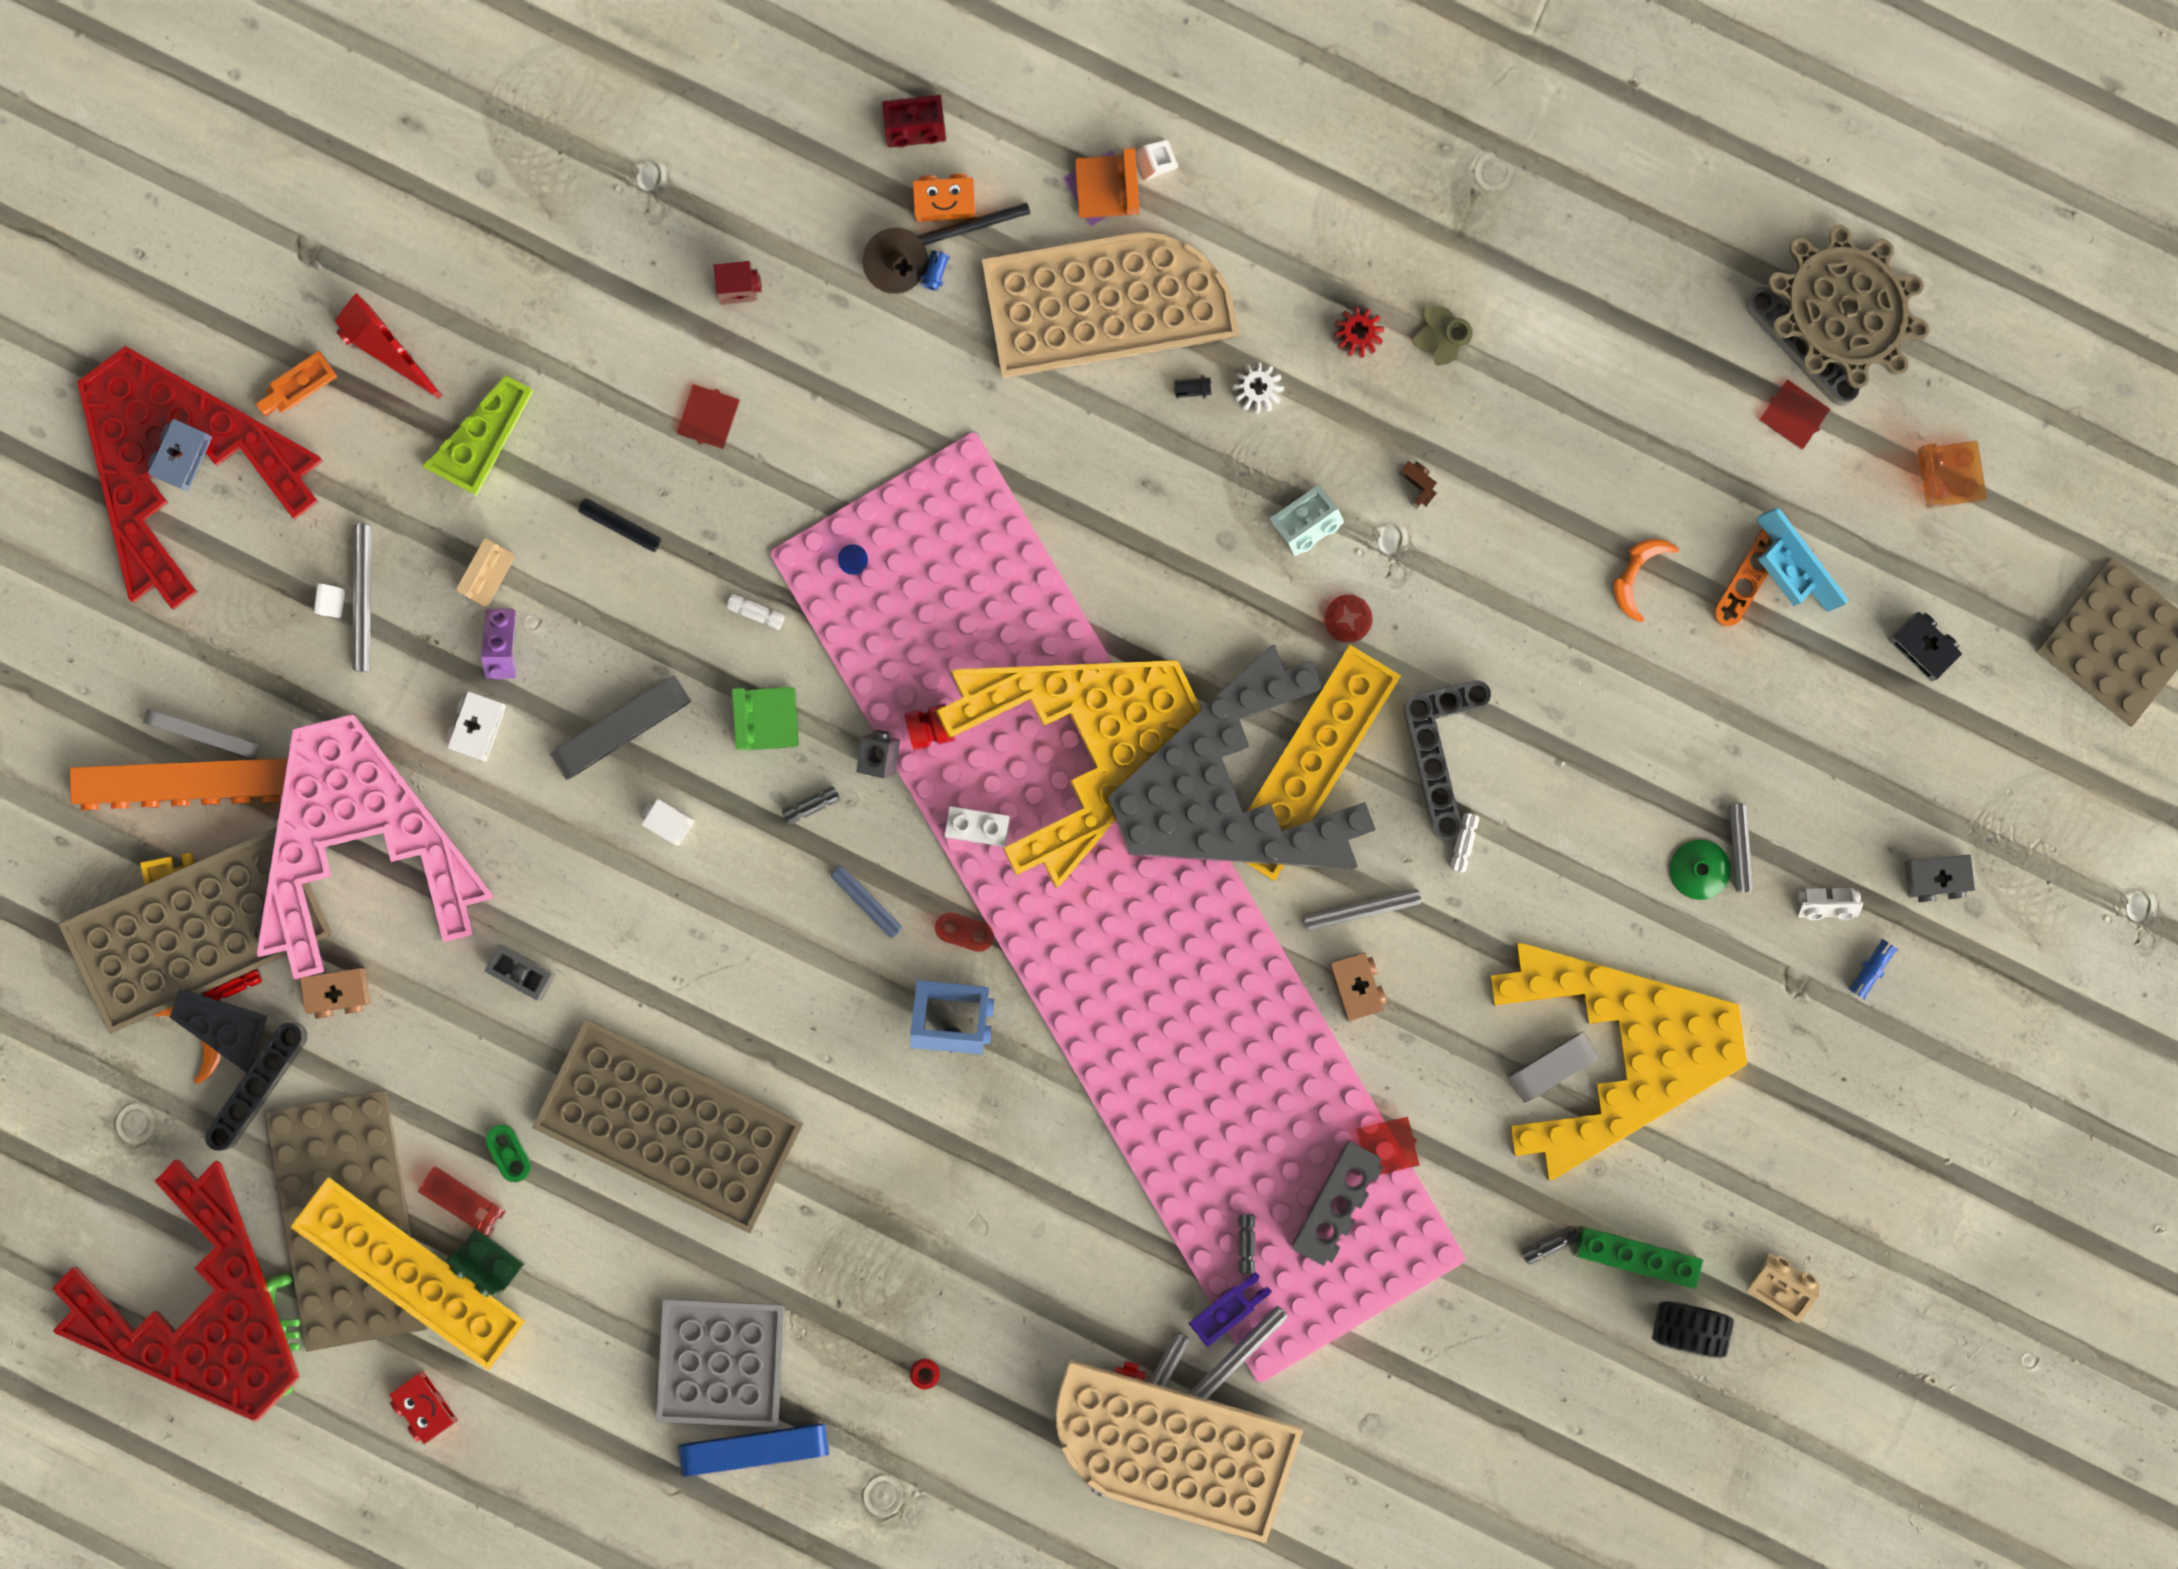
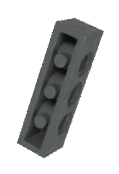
M1349 1140L1347 1141L1291 1245L1293 1250L1322 1266H1325L1327 1261L1331 1263L1334 1261L1340 1249V1246L1336 1244L1341 1234L1347 1236L1355 1221L1350 1217L1356 1207L1359 1209L1363 1207L1369 1195L1365 1189L1370 1180L1376 1182L1384 1167L1379 1164L1382 1158ZM1351 1169L1359 1170L1362 1175L1360 1183L1355 1186H1350L1345 1182V1175ZM1343 1196L1346 1198L1347 1207L1343 1212L1336 1213L1332 1211L1330 1203L1334 1197ZM1322 1223H1328L1333 1228V1233L1328 1239H1320L1316 1235V1229Z

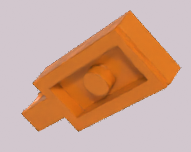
M319 350L271 382L270 387L265 390L268 396L256 403V406L265 417L277 409L280 413H283L338 376Z

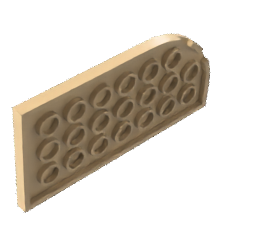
M1131 233L982 259L1002 379L1239 338L1232 297L1221 273L1197 248L1168 237L1165 234Z
M1070 1359L1057 1398L1056 1424L1062 1450L1072 1468L1093 1489L1123 1503L1259 1542H1267L1303 1433L1302 1427Z

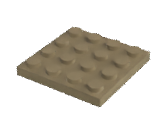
M2111 557L2035 652L2131 727L2178 670V609Z

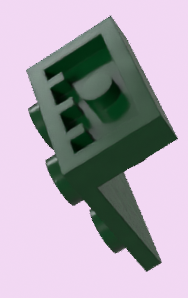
M478 1228L473 1230L458 1252L450 1255L446 1260L451 1264L449 1267L451 1272L461 1279L468 1277L476 1283L473 1288L487 1298L490 1295L496 1297L504 1293L525 1265V1263Z

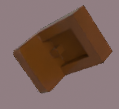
M1408 461L1399 474L1422 491L1412 506L1415 509H1418L1421 504L1427 507L1437 494L1433 490L1437 482L1428 476L1430 471L1421 463L1416 461L1412 464Z

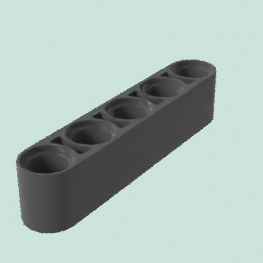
M1759 287L1754 290L1746 300V310L1749 315L1832 403L1843 406L1853 401L1858 396L1860 388H1852L1847 384L1844 370L1839 365L1828 363L1830 368L1829 375H1821L1820 373L1809 374L1805 371L1803 361L1807 353H1801L1796 348V341L1801 339L1795 336L1779 338L1773 331L1776 318L1786 315L1789 312V307L1778 295L1772 293L1768 287ZM1756 296L1766 298L1768 301L1767 309H1759L1755 305L1754 300ZM1843 383L1850 388L1849 397L1839 395L1837 392L1838 384Z
M672 676L558 747L550 756L566 780L571 779L688 705L691 700L676 676Z

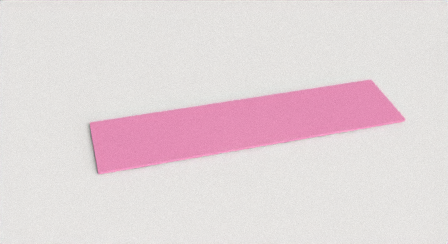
M976 433L966 435L771 550L770 556L871 728L873 730L890 732V737L901 739L896 766L897 772L1211 1304L1234 1285L1238 1286L1251 1275L1239 1272L1241 1256H1238V1231H1241V1227H1238V1217L1240 1214H1253L1255 1216V1227H1253V1231H1255V1256H1253V1260H1255V1272L1258 1273L1260 1278L1254 1285L1244 1290L1242 1294L1250 1301L1262 1288L1269 1287L1272 1293L1254 1307L1255 1310L1231 1328L1228 1333L1235 1345H1237L1276 1306H1280L1288 1314L1287 1320L1245 1360L1258 1382L1266 1381L1461 1265L1465 1261L1463 1252L1231 862L1128 855L1116 821H1114L1062 885L1054 888L1043 863L1015 876L1004 854L1003 847L945 838L949 807L1010 816L1006 846L1082 809L1069 781L1094 769L1095 766L1070 714L1042 727L1030 700L955 735V741L940 745L933 741L930 747L915 751L912 748L904 713L918 709L925 713L928 712L931 706L946 703L947 706L961 699L962 697L950 672L956 669L1113 663ZM1349 1140L1381 1157L1382 1160L1379 1164L1384 1167L1376 1182L1370 1180L1365 1189L1369 1195L1361 1209L1356 1207L1350 1217L1355 1221L1347 1236L1341 1234L1336 1244L1340 1246V1249L1332 1263L1327 1261L1325 1266H1322L1293 1250L1291 1245L1345 1144ZM1357 1169L1349 1170L1345 1175V1182L1350 1186L1359 1184L1362 1178L1361 1172ZM1343 1196L1334 1197L1330 1203L1332 1211L1336 1213L1343 1212L1347 1207L1346 1198ZM1322 1223L1316 1229V1235L1320 1239H1328L1333 1233V1228L1328 1223Z

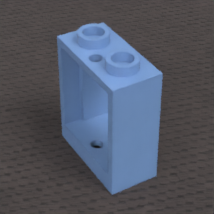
M917 980L910 1033V1048L983 1055L984 1044H990L992 1026H986L987 1016L993 1017L994 999L989 998V987ZM928 999L980 1003L977 1034L926 1030L925 1022Z

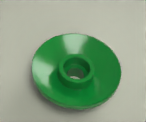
M1693 840L1687 842L1677 849L1671 859V880L1676 889L1688 898L1695 900L1712 898L1718 895L1729 881V859L1726 853L1711 841ZM1699 864H1704L1707 867L1706 874L1699 875L1696 868Z

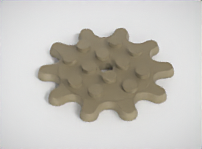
M1839 224L1831 228L1829 232V246L1823 250L1816 249L1805 238H1795L1790 243L1789 251L1797 264V272L1791 275L1776 272L1768 280L1769 290L1784 298L1789 306V312L1784 316H1780L1774 322L1773 331L1775 335L1779 338L1795 336L1805 343L1808 353L1804 358L1803 367L1807 373L1819 374L1828 363H1835L1844 370L1847 384L1852 388H1863L1867 385L1869 381V366L1873 363L1880 364L1892 375L1905 373L1908 369V360L1900 350L1901 340L1904 338L1921 340L1929 333L1927 322L1912 315L1908 309L1909 299L1923 291L1924 285L1921 278L1914 274L1898 276L1892 272L1889 262L1893 256L1894 247L1888 240H1876L1869 250H1860L1853 244L1850 230L1844 225ZM1842 301L1849 302L1852 305L1853 314H1844L1841 305Z

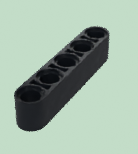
M285 1023L277 1028L207 1129L205 1141L210 1149L215 1151L228 1150L241 1138L306 1044L308 1034L302 1025L298 1023ZM289 1028H293L298 1034V1039L293 1045L288 1044L285 1040V1033ZM272 1053L277 1054L280 1058V1066L276 1070L271 1069L267 1063V1059ZM255 1078L259 1079L263 1084V1090L259 1095L253 1094L250 1089L251 1081ZM237 1103L242 1104L246 1110L242 1120L236 1119L233 1115V1108ZM220 1128L224 1129L228 1134V1140L224 1145L219 1144L215 1138V1134Z

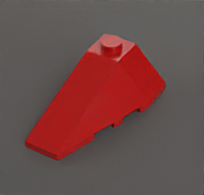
M356 293L334 320L340 327L336 331L339 337L347 346L353 343L367 355L439 399L442 396L440 391L369 304Z

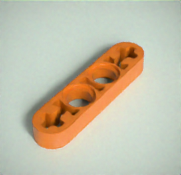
M1763 528L1760 530L1715 607L1714 618L1721 626L1731 627L1742 619L1768 574L1765 568L1762 570L1754 569L1750 562L1753 554H1763L1767 550L1758 547L1759 542L1764 546L1770 538ZM1739 579H1746L1750 582L1752 589L1749 595L1742 596L1737 593L1735 585ZM1730 594L1735 600L1744 602V605L1741 606L1737 603L1732 611L1736 615L1735 619L1729 618L1726 621L1723 619L1724 613L1721 611V608L1726 609L1731 605L1733 599L1727 598Z

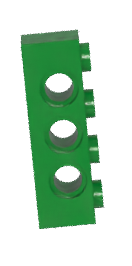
M1580 1227V1238L1576 1243L1574 1256L1696 1289L1703 1259L1592 1228Z

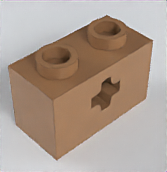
M1361 953L1329 963L1347 1021L1384 1011L1382 1004L1387 1003L1382 986L1376 987L1373 975L1378 974L1373 957L1367 958L1366 953ZM1359 977L1360 981H1366L1367 987L1363 988L1364 994L1362 995L1351 988L1355 984V978Z
M366 968L300 978L305 1014L314 1013L315 1019L333 1016L332 1010L344 1009L345 1014L362 1012L363 1005L371 1004ZM335 988L336 990H342L343 996L337 997V1000L336 998H330V992H334Z

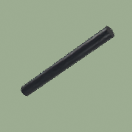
M1026 202L917 236L925 246L1031 213Z

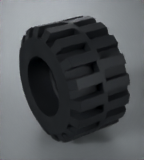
M1664 1301L1658 1305L1651 1339L1659 1345L1707 1357L1722 1358L1727 1356L1735 1320L1729 1315L1678 1302Z

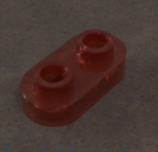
M952 912L942 914L936 921V934L944 942L976 952L989 949L994 942L993 929L985 922ZM948 922L956 924V931L949 934L945 931V925ZM977 931H982L985 934V939L981 943L976 942L973 938L974 933Z

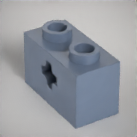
M172 419L171 424H166L161 433L160 440L162 444L158 452L155 451L149 459L148 468L150 470L148 474L188 492L212 437L198 429ZM174 450L183 453V456L175 458L172 456Z

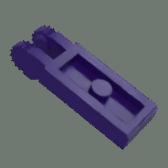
M1257 1272L1248 1276L1238 1286L1234 1285L1188 1322L1206 1347H1209L1254 1311V1307L1272 1293L1269 1287L1262 1288L1250 1301L1242 1294L1244 1290L1258 1281L1260 1276Z

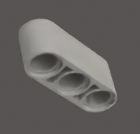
M1582 1031L1509 1076V1079L1523 1102L1526 1103L1597 1060L1599 1056Z

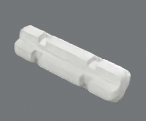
M732 594L727 602L726 607L728 610L735 613L741 612V615L762 624L768 623V626L779 630L783 625L785 619L783 614L776 611L770 612L769 608L750 600L744 601V598Z
M1465 813L1462 816V829L1457 836L1453 851L1455 857H1452L1450 869L1454 871H1466L1468 860L1466 859L1467 856H1470L1475 837L1474 829H1477L1479 822L1477 815Z

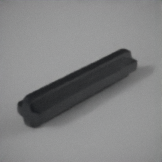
M584 498L579 505L578 511L581 514L652 552H656L662 541L659 536L588 498Z

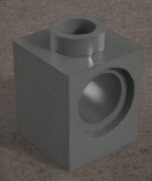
M873 730V733L861 737L856 772L883 779L895 775L901 739L890 737V732ZM876 746L882 750V760L875 754Z

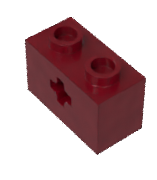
M750 261L713 264L716 295L722 305L757 301V292H762L761 277L758 274V269H753Z

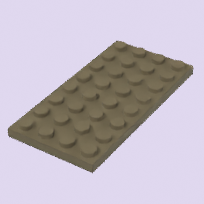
M277 827L58 924L110 1034L172 1007L179 988L201 994L287 955L286 950L258 957L257 954ZM310 882L302 884L317 941H320L334 933Z
M585 1018L532 1128L750 1234L804 1123Z
M383 1090L265 1112L306 1352L427 1330L428 1327L291 1228L292 1224L329 1177L412 1238L387 1091Z

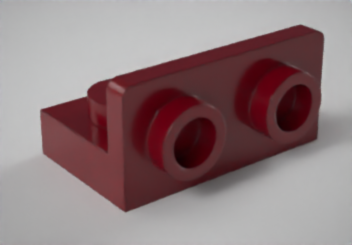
M941 94L882 101L884 129L888 148L934 144L947 140Z

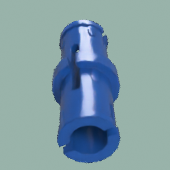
M1882 938L1869 960H1864L1862 963L1863 969L1848 988L1853 993H1856L1861 984H1864L1857 994L1864 1000L1878 977H1883L1885 974L1883 972L1884 968L1898 950L1891 944L1885 954H1882L1889 942Z

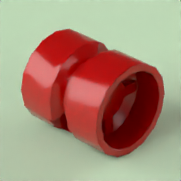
M946 703L931 706L928 712L925 713L921 709L904 713L913 751L928 748L933 741L938 745L955 741L954 736L948 739L935 712L945 707Z

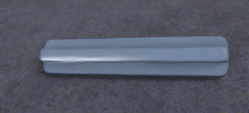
M839 866L833 871L831 878L889 937L893 938L901 931L902 926L843 866Z

